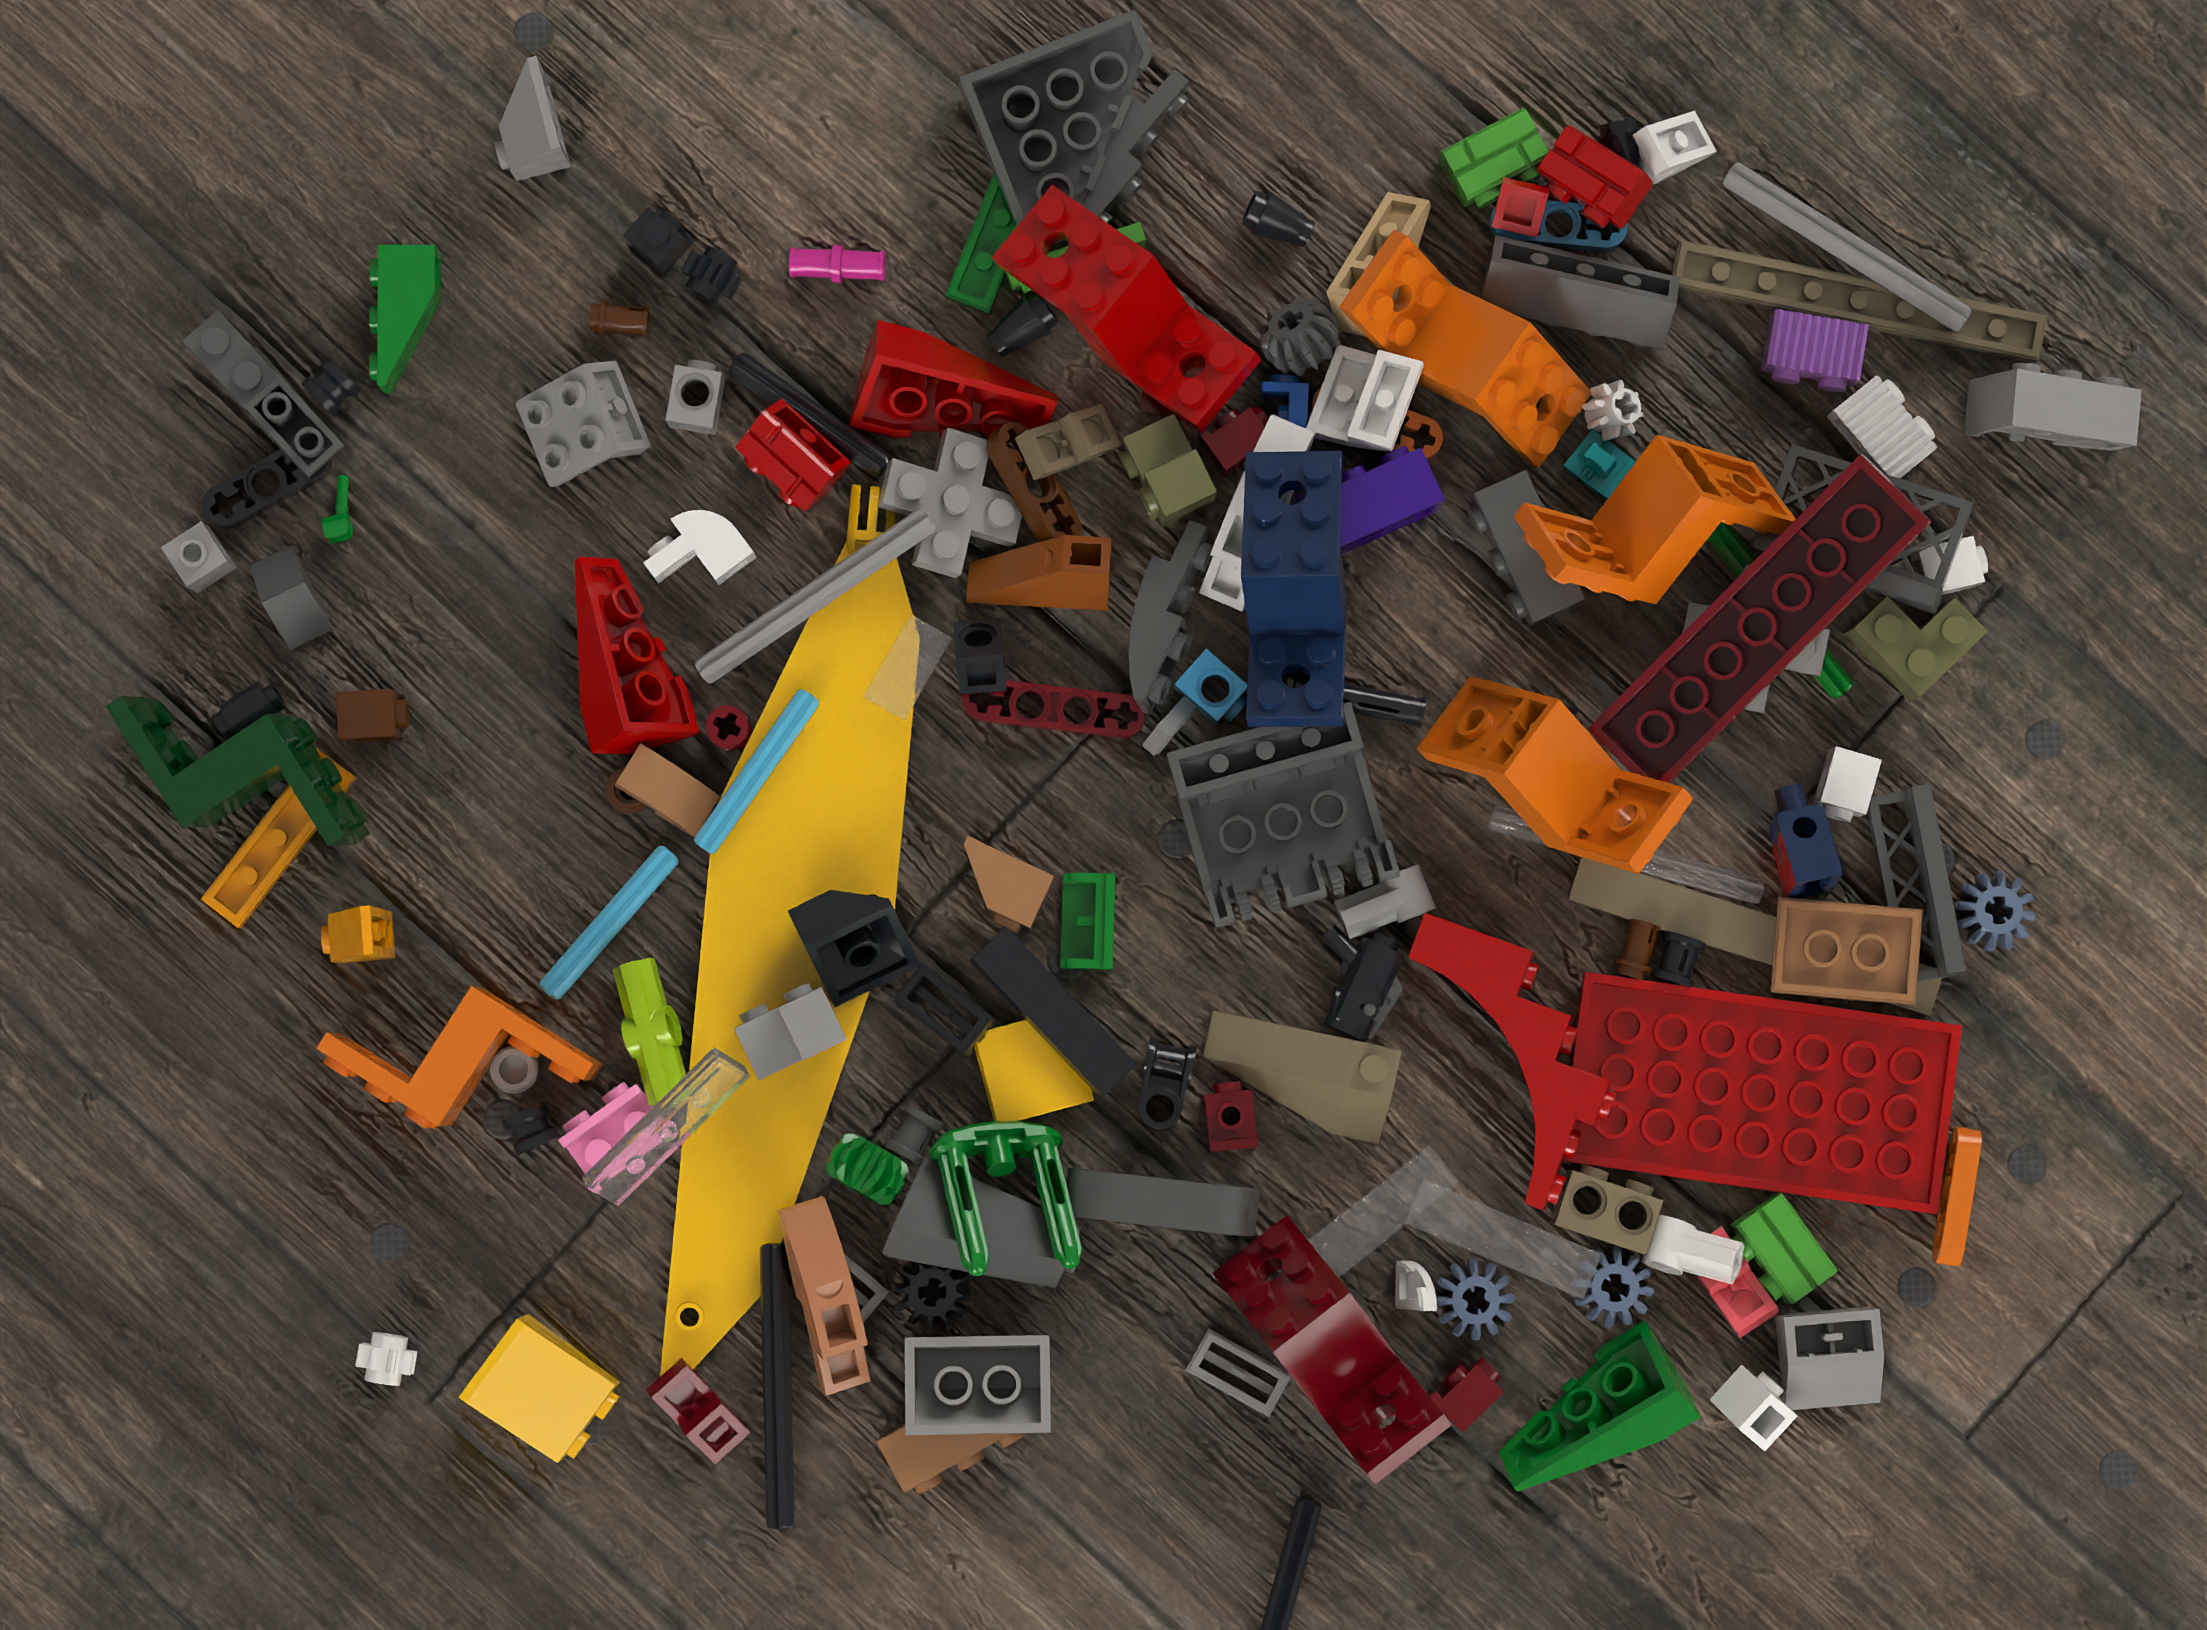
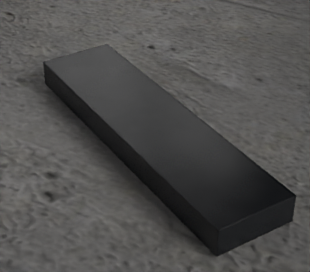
M1006 926L995 934L969 960L1100 1098L1104 1097L1137 1064Z

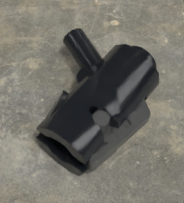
M1334 925L1321 938L1342 959L1341 973L1344 977L1339 987L1334 985L1329 1012L1324 1025L1366 1043V1040H1371L1403 991V986L1397 979L1396 974L1405 956L1397 952L1400 945L1399 942L1376 932L1373 933L1371 940L1361 937L1356 947Z

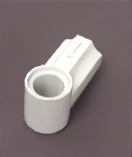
M1659 1215L1647 1254L1643 1255L1642 1263L1669 1274L1682 1275L1684 1271L1733 1285L1742 1266L1745 1246L1739 1241L1698 1231L1696 1227L1680 1219Z

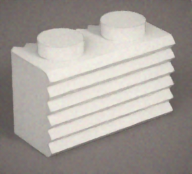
M1877 375L1827 416L1858 455L1864 454L1882 473L1893 477L1901 478L1937 449L1936 444L1931 441L1935 438V434L1928 423L1920 416L1912 418L1911 414L1906 411V408L1901 405L1905 398L1899 388L1888 379L1882 382L1881 378Z

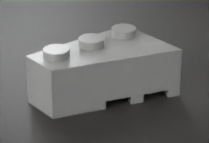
M2014 363L2012 364V370L1969 380L1964 436L1980 437V434L1997 431L2009 433L2008 440L2023 442L2025 436L2052 440V445L2109 451L2137 446L2142 390L2123 387L2124 380L2120 378L2097 377L2094 382L2082 380L2083 373L2078 371L2056 370L2053 374L2041 373L2040 365Z

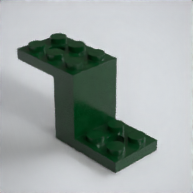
M120 696L105 706L182 828L212 827L285 778L328 846L355 845L370 835L364 825L368 821L366 813L354 798H347L338 784L342 781L340 772L329 758L323 759L313 744L317 741V737L310 725L301 717L297 719L295 715L266 714L198 759L191 746L184 740L179 741L170 727L173 724V718L168 709L159 700L154 701L152 697Z

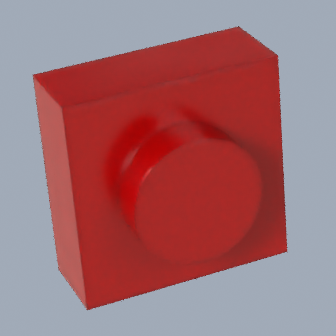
M1503 177L1491 227L1537 238L1549 188Z

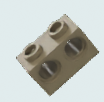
M1585 1164L1581 1165L1579 1172L1567 1169L1566 1181L1559 1201L1555 1206L1550 1224L1646 1255L1664 1201L1652 1197L1654 1187L1627 1179L1625 1187L1607 1182L1609 1172ZM1589 1186L1597 1195V1204L1591 1212L1582 1214L1574 1207L1573 1197L1579 1188ZM1634 1201L1642 1210V1220L1636 1227L1627 1229L1620 1223L1619 1210L1625 1203Z

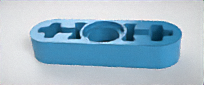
M1549 200L1546 202L1537 238L1491 227L1495 208L1490 217V229L1494 236H1502L1545 247L1609 252L1616 249L1625 238L1628 225L1626 224L1624 228L1619 229L1609 222L1610 226L1617 228L1618 232L1612 233L1606 241L1601 239V233L1597 230H1585L1583 234L1584 239H1577L1576 236L1581 226L1579 214H1581L1580 212L1584 206L1580 203L1568 202L1565 205L1560 201ZM1555 212L1565 214L1571 221V232L1564 237L1552 236L1545 227L1547 216ZM1586 219L1584 225L1596 226L1589 219Z

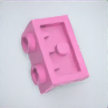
M625 1082L621 1083L601 1098L605 1106L590 1116L584 1110L562 1126L567 1134L558 1141L563 1148L568 1149L593 1186L600 1184L673 1131L656 1106L649 1107L645 1090L641 1084H635L629 1088Z

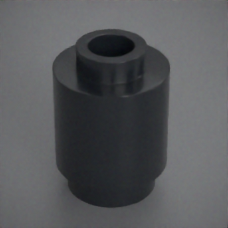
M256 681L220 704V711L212 715V719L227 741L266 714H282L281 711L287 705L273 684L264 687L260 681Z

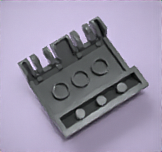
M1351 701L1344 703L1343 726L1258 727L1167 753L1178 804L1203 892L1216 929L1235 923L1231 903L1236 902L1242 921L1252 919L1253 908L1246 892L1261 887L1265 904L1270 912L1273 913L1281 910L1277 890L1280 889L1288 908L1327 898L1323 877L1326 876L1334 895L1344 893L1345 882L1338 866L1350 862L1354 863L1358 881L1361 882L1363 887L1373 885L1369 864H1373L1379 882L1400 877L1391 840L1386 838L1361 751L1364 746Z

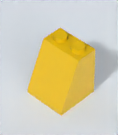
M527 1314L515 1320L460 1394L459 1398L558 1463L566 1455L574 1459L591 1437L584 1430L596 1415L603 1420L620 1398L613 1392L620 1382L530 1314Z

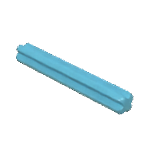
M803 689L796 692L695 836L694 841L698 846L711 854L719 849L819 706V701L816 697Z
M658 846L543 977L539 986L546 994L555 1000L561 999L678 865V858L664 846Z

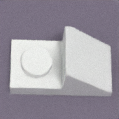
M1695 111L1647 125L1633 134L1639 146L1644 171L1653 181L1652 184H1657L1717 152Z

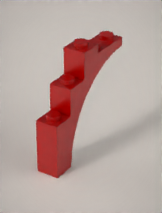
M1424 913L1408 958L1446 976L1472 995L1499 1025L1518 1057L1530 1091L1535 1123L1534 1168L1525 1204L1546 1210L1548 1202L1557 1205L1562 1193L1566 1177L1558 1174L1564 1157L1573 1159L1582 1136V1132L1575 1130L1577 1121L1596 1127L1599 1118L1608 1120L1617 1093L1609 1091L1612 1083L1610 1080L1558 1062L1561 1053L1569 1056L1578 1029L1571 1026L1573 1021L1571 1015L1520 998L1523 989L1527 991L1532 990L1539 971L1540 964L1533 962L1535 953L1532 950Z

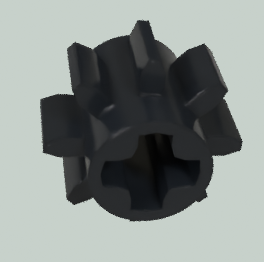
M707 246L702 255L692 250L681 269L683 274L689 277L685 288L712 304H716L721 295L731 300L742 281L739 279L740 276L734 273L738 262L712 246Z

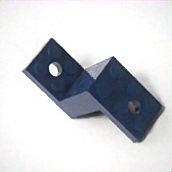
M1342 451L1246 452L1241 582L1250 634L1246 709L1248 727L1343 726L1347 598L1340 545ZM1291 490H1297L1306 495L1305 499L1296 505H1288L1280 500L1284 493ZM1293 672H1301L1309 677L1308 682L1299 688L1288 687L1283 681L1287 675Z

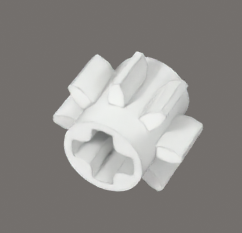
M1623 380L1610 384L1603 383L1590 389L1594 399L1582 405V408L1585 410L1588 430L1594 429L1602 433L1603 441L1617 437L1622 438L1636 432L1632 423L1638 418L1643 417L1638 392L1624 388Z
M372 1332L371 1344L364 1342L359 1344L355 1366L366 1368L365 1381L400 1386L402 1374H414L417 1351L406 1350L408 1337Z

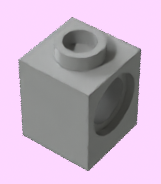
M688 360L687 367L675 365L666 414V422L670 428L716 435L725 378L722 372L715 371V364L699 360ZM699 384L709 389V396L704 404L694 407L684 402V394L689 387Z
M202 521L161 547L186 587L196 593L201 592L238 568L213 529Z

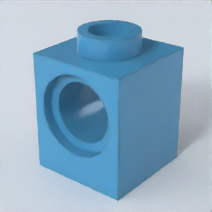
M1207 649L1201 653L1174 685V689L1183 697H1187L1215 725L1223 717L1231 723L1247 705V699L1243 694L1247 691L1248 684ZM1210 678L1221 679L1228 687V696L1221 702H1210L1202 695L1201 685Z

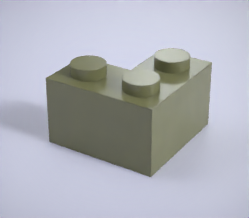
M1175 414L1123 437L1122 445L1125 451L1118 453L1128 477L1132 479L1138 476L1143 488L1139 489L1141 493L1139 499L1150 521L1158 518L1164 529L1214 505L1217 491L1197 449L1192 451Z
M1886 596L1869 609L1844 635L1911 702L1921 697L1988 631L1955 597L1945 602L1938 608L1936 615L1932 614L1918 628Z

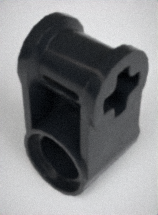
M1150 1037L1142 1073L1143 1084L1138 1103V1116L1146 1128L1153 1131H1165L1178 1121L1182 1112L1186 1088L1190 1084L1197 1046L1189 1045L1187 1049L1160 1044L1157 1038ZM1158 1059L1176 1062L1180 1066L1159 1062ZM1155 1096L1167 1098L1173 1106V1114L1165 1122H1155L1147 1115L1146 1104Z

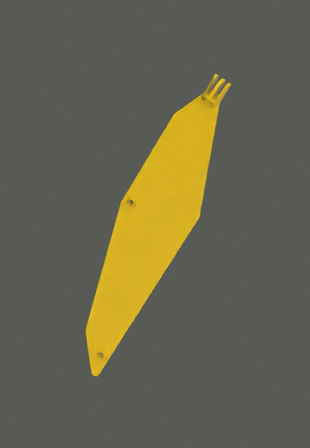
M851 485L847 538L835 565L883 533L876 532L880 487L870 486L866 530H857L861 504V485ZM886 510L885 531L895 525L896 512ZM897 558L808 618L720 800L723 798L796 692L803 689L816 697L819 701V706L719 849L713 854L710 853L688 1077L691 1096L686 1098L660 1377L681 1358L694 1369L761 1296L760 1247L765 1243L782 1242L783 1234L777 1210L795 1205L870 992L868 991L842 1005L834 1007L789 916L788 910L829 890L889 898L895 910L920 642ZM809 982L812 991L822 987L847 1040L758 1080L734 1029L743 1024L739 1015L764 1003L768 1011H771L786 1003L782 994ZM686 1308H694L699 1314L698 1321L693 1325H687L681 1320L680 1314Z

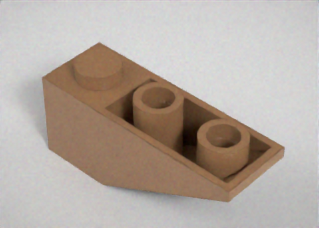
M905 1424L878 1438L877 1444L903 1492L905 1493L915 1488L919 1495L943 1481L939 1473L955 1464L960 1471H963L985 1458L981 1451L982 1449L997 1441L1004 1448L1026 1436L1027 1433L905 1435Z

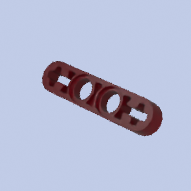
M1006 680V688L1014 690L1009 700L1010 717L1000 716L1003 706L988 705L986 713L978 712L977 704L970 702L969 699L971 695H978L979 693L962 695V704L967 715L973 720L985 723L1113 738H1130L1139 733L1145 722V713L1140 710L1133 696L1127 694ZM1003 691L989 692L991 697L1004 699ZM1027 692L1038 694L1044 701L1043 712L1034 719L1024 718L1017 711L1016 704L1019 697ZM1072 698H1082L1091 707L1089 719L1082 724L1070 723L1063 714L1065 704ZM1097 700L1108 701L1105 711L1116 712L1120 710L1121 704H1129L1130 712L1138 714L1137 722H1129L1127 729L1118 728V720L1103 718L1105 727H1094L1098 717Z

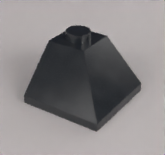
M829 890L788 910L789 916L834 1007L842 1005L920 966L889 898Z

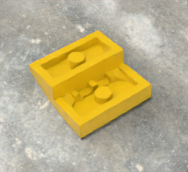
M1026 1020L986 1030L983 1033L985 1035L984 1039L980 1043L976 1042L974 1045L993 1121H1019L1094 1101L1091 1088Z

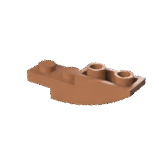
M821 1196L777 1210L795 1294L803 1306L820 1389L827 1396L870 1382L864 1346L868 1345L846 1258L826 1199Z

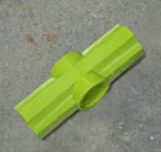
M655 958L631 961L612 969L625 1015L621 1023L623 1040L631 1057L637 1059L649 1107L676 1102L691 1096L678 1047L682 1045L681 1026L675 1011L671 1006L667 1005Z

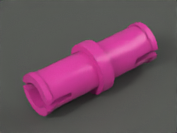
M833 245L832 250L797 249L791 247L789 275L790 277L831 278L832 283H842L843 278L879 279V281H884L886 276V251L844 250L843 245Z

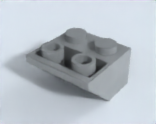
M1868 1306L1775 1315L1781 1387L1784 1390L1782 1398L1783 1402L1791 1410L1880 1403L1884 1366L1880 1309Z

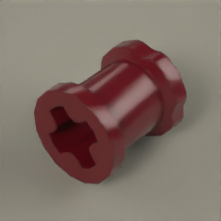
M730 705L719 706L709 714L706 721L708 737L722 750L733 751L736 748H742L750 739L752 730L748 718L737 707ZM732 716L736 717L735 724L740 729V733L737 736L729 734L726 740H722L723 733L717 728L718 723L721 720L729 722Z

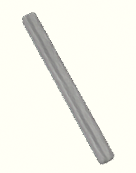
M1736 162L1726 174L1723 182L1726 188L1953 331H1959L1971 314L1969 306L1745 165Z
M918 508L697 659L695 666L700 676L708 683L715 682L928 537L937 529L930 513L924 508Z

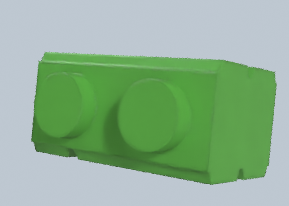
M1523 107L1445 148L1440 152L1438 161L1447 179L1451 182L1452 188L1462 206L1465 208L1476 202L1480 209L1498 200L1503 177L1527 183L1540 178L1541 176L1537 172L1538 166L1549 151L1537 132L1527 110Z
M1781 1192L1771 1194L1730 1225L1736 1234L1731 1240L1742 1242L1745 1246L1743 1257L1747 1262L1754 1259L1764 1274L1758 1280L1774 1301L1782 1298L1787 1304L1796 1303L1838 1271Z

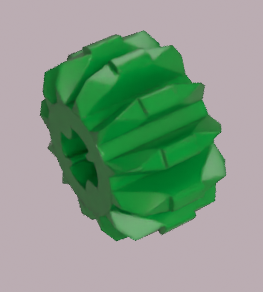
M853 1133L844 1134L838 1144L834 1145L825 1166L828 1176L879 1205H889L892 1203L895 1196L899 1195L906 1183L904 1180L909 1172L906 1163L901 1161L900 1158Z

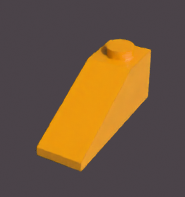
M369 905L327 914L328 925L321 927V943L323 953L330 954L331 962L351 963L395 959L391 911Z

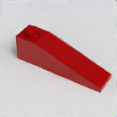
M877 320L864 355L849 426L894 438H911V432H939V437H942V432L947 428L957 431H982L986 437H989L992 432L1007 422H1018L1028 430L1049 424L1058 402V395L923 331Z
M578 557L574 560L580 709L591 753L632 754L635 753L640 743L650 749L695 736L699 733L689 690L681 675L674 677L664 660L662 653L667 649L660 636L654 639L641 617L644 607L618 559Z

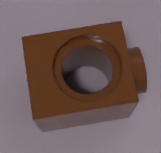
M395 689L336 692L338 740L344 743L403 740L402 728H409V706L407 700H400V693Z

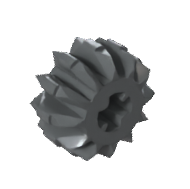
M1299 295L1288 305L1282 302L1281 309L1277 312L1267 313L1268 322L1258 328L1261 335L1259 343L1262 347V353L1267 361H1271L1273 366L1280 370L1283 375L1294 371L1298 376H1301L1310 367L1318 370V363L1325 359H1332L1331 350L1341 344L1338 336L1340 331L1337 325L1338 320L1332 310H1328L1326 305L1320 302L1316 296L1304 300Z

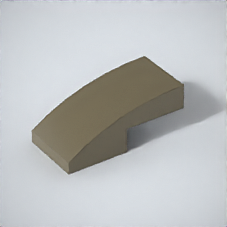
M1103 404L1069 413L1059 421L1026 430L1015 437L1034 481L1075 467L1122 446Z

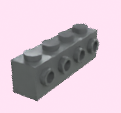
M1495 235L1480 298L1516 316L1537 320L1539 323L1547 326L1559 325L1581 330L1591 336H1607L1628 341L1639 347L1651 346L1663 349L1677 305L1680 277Z

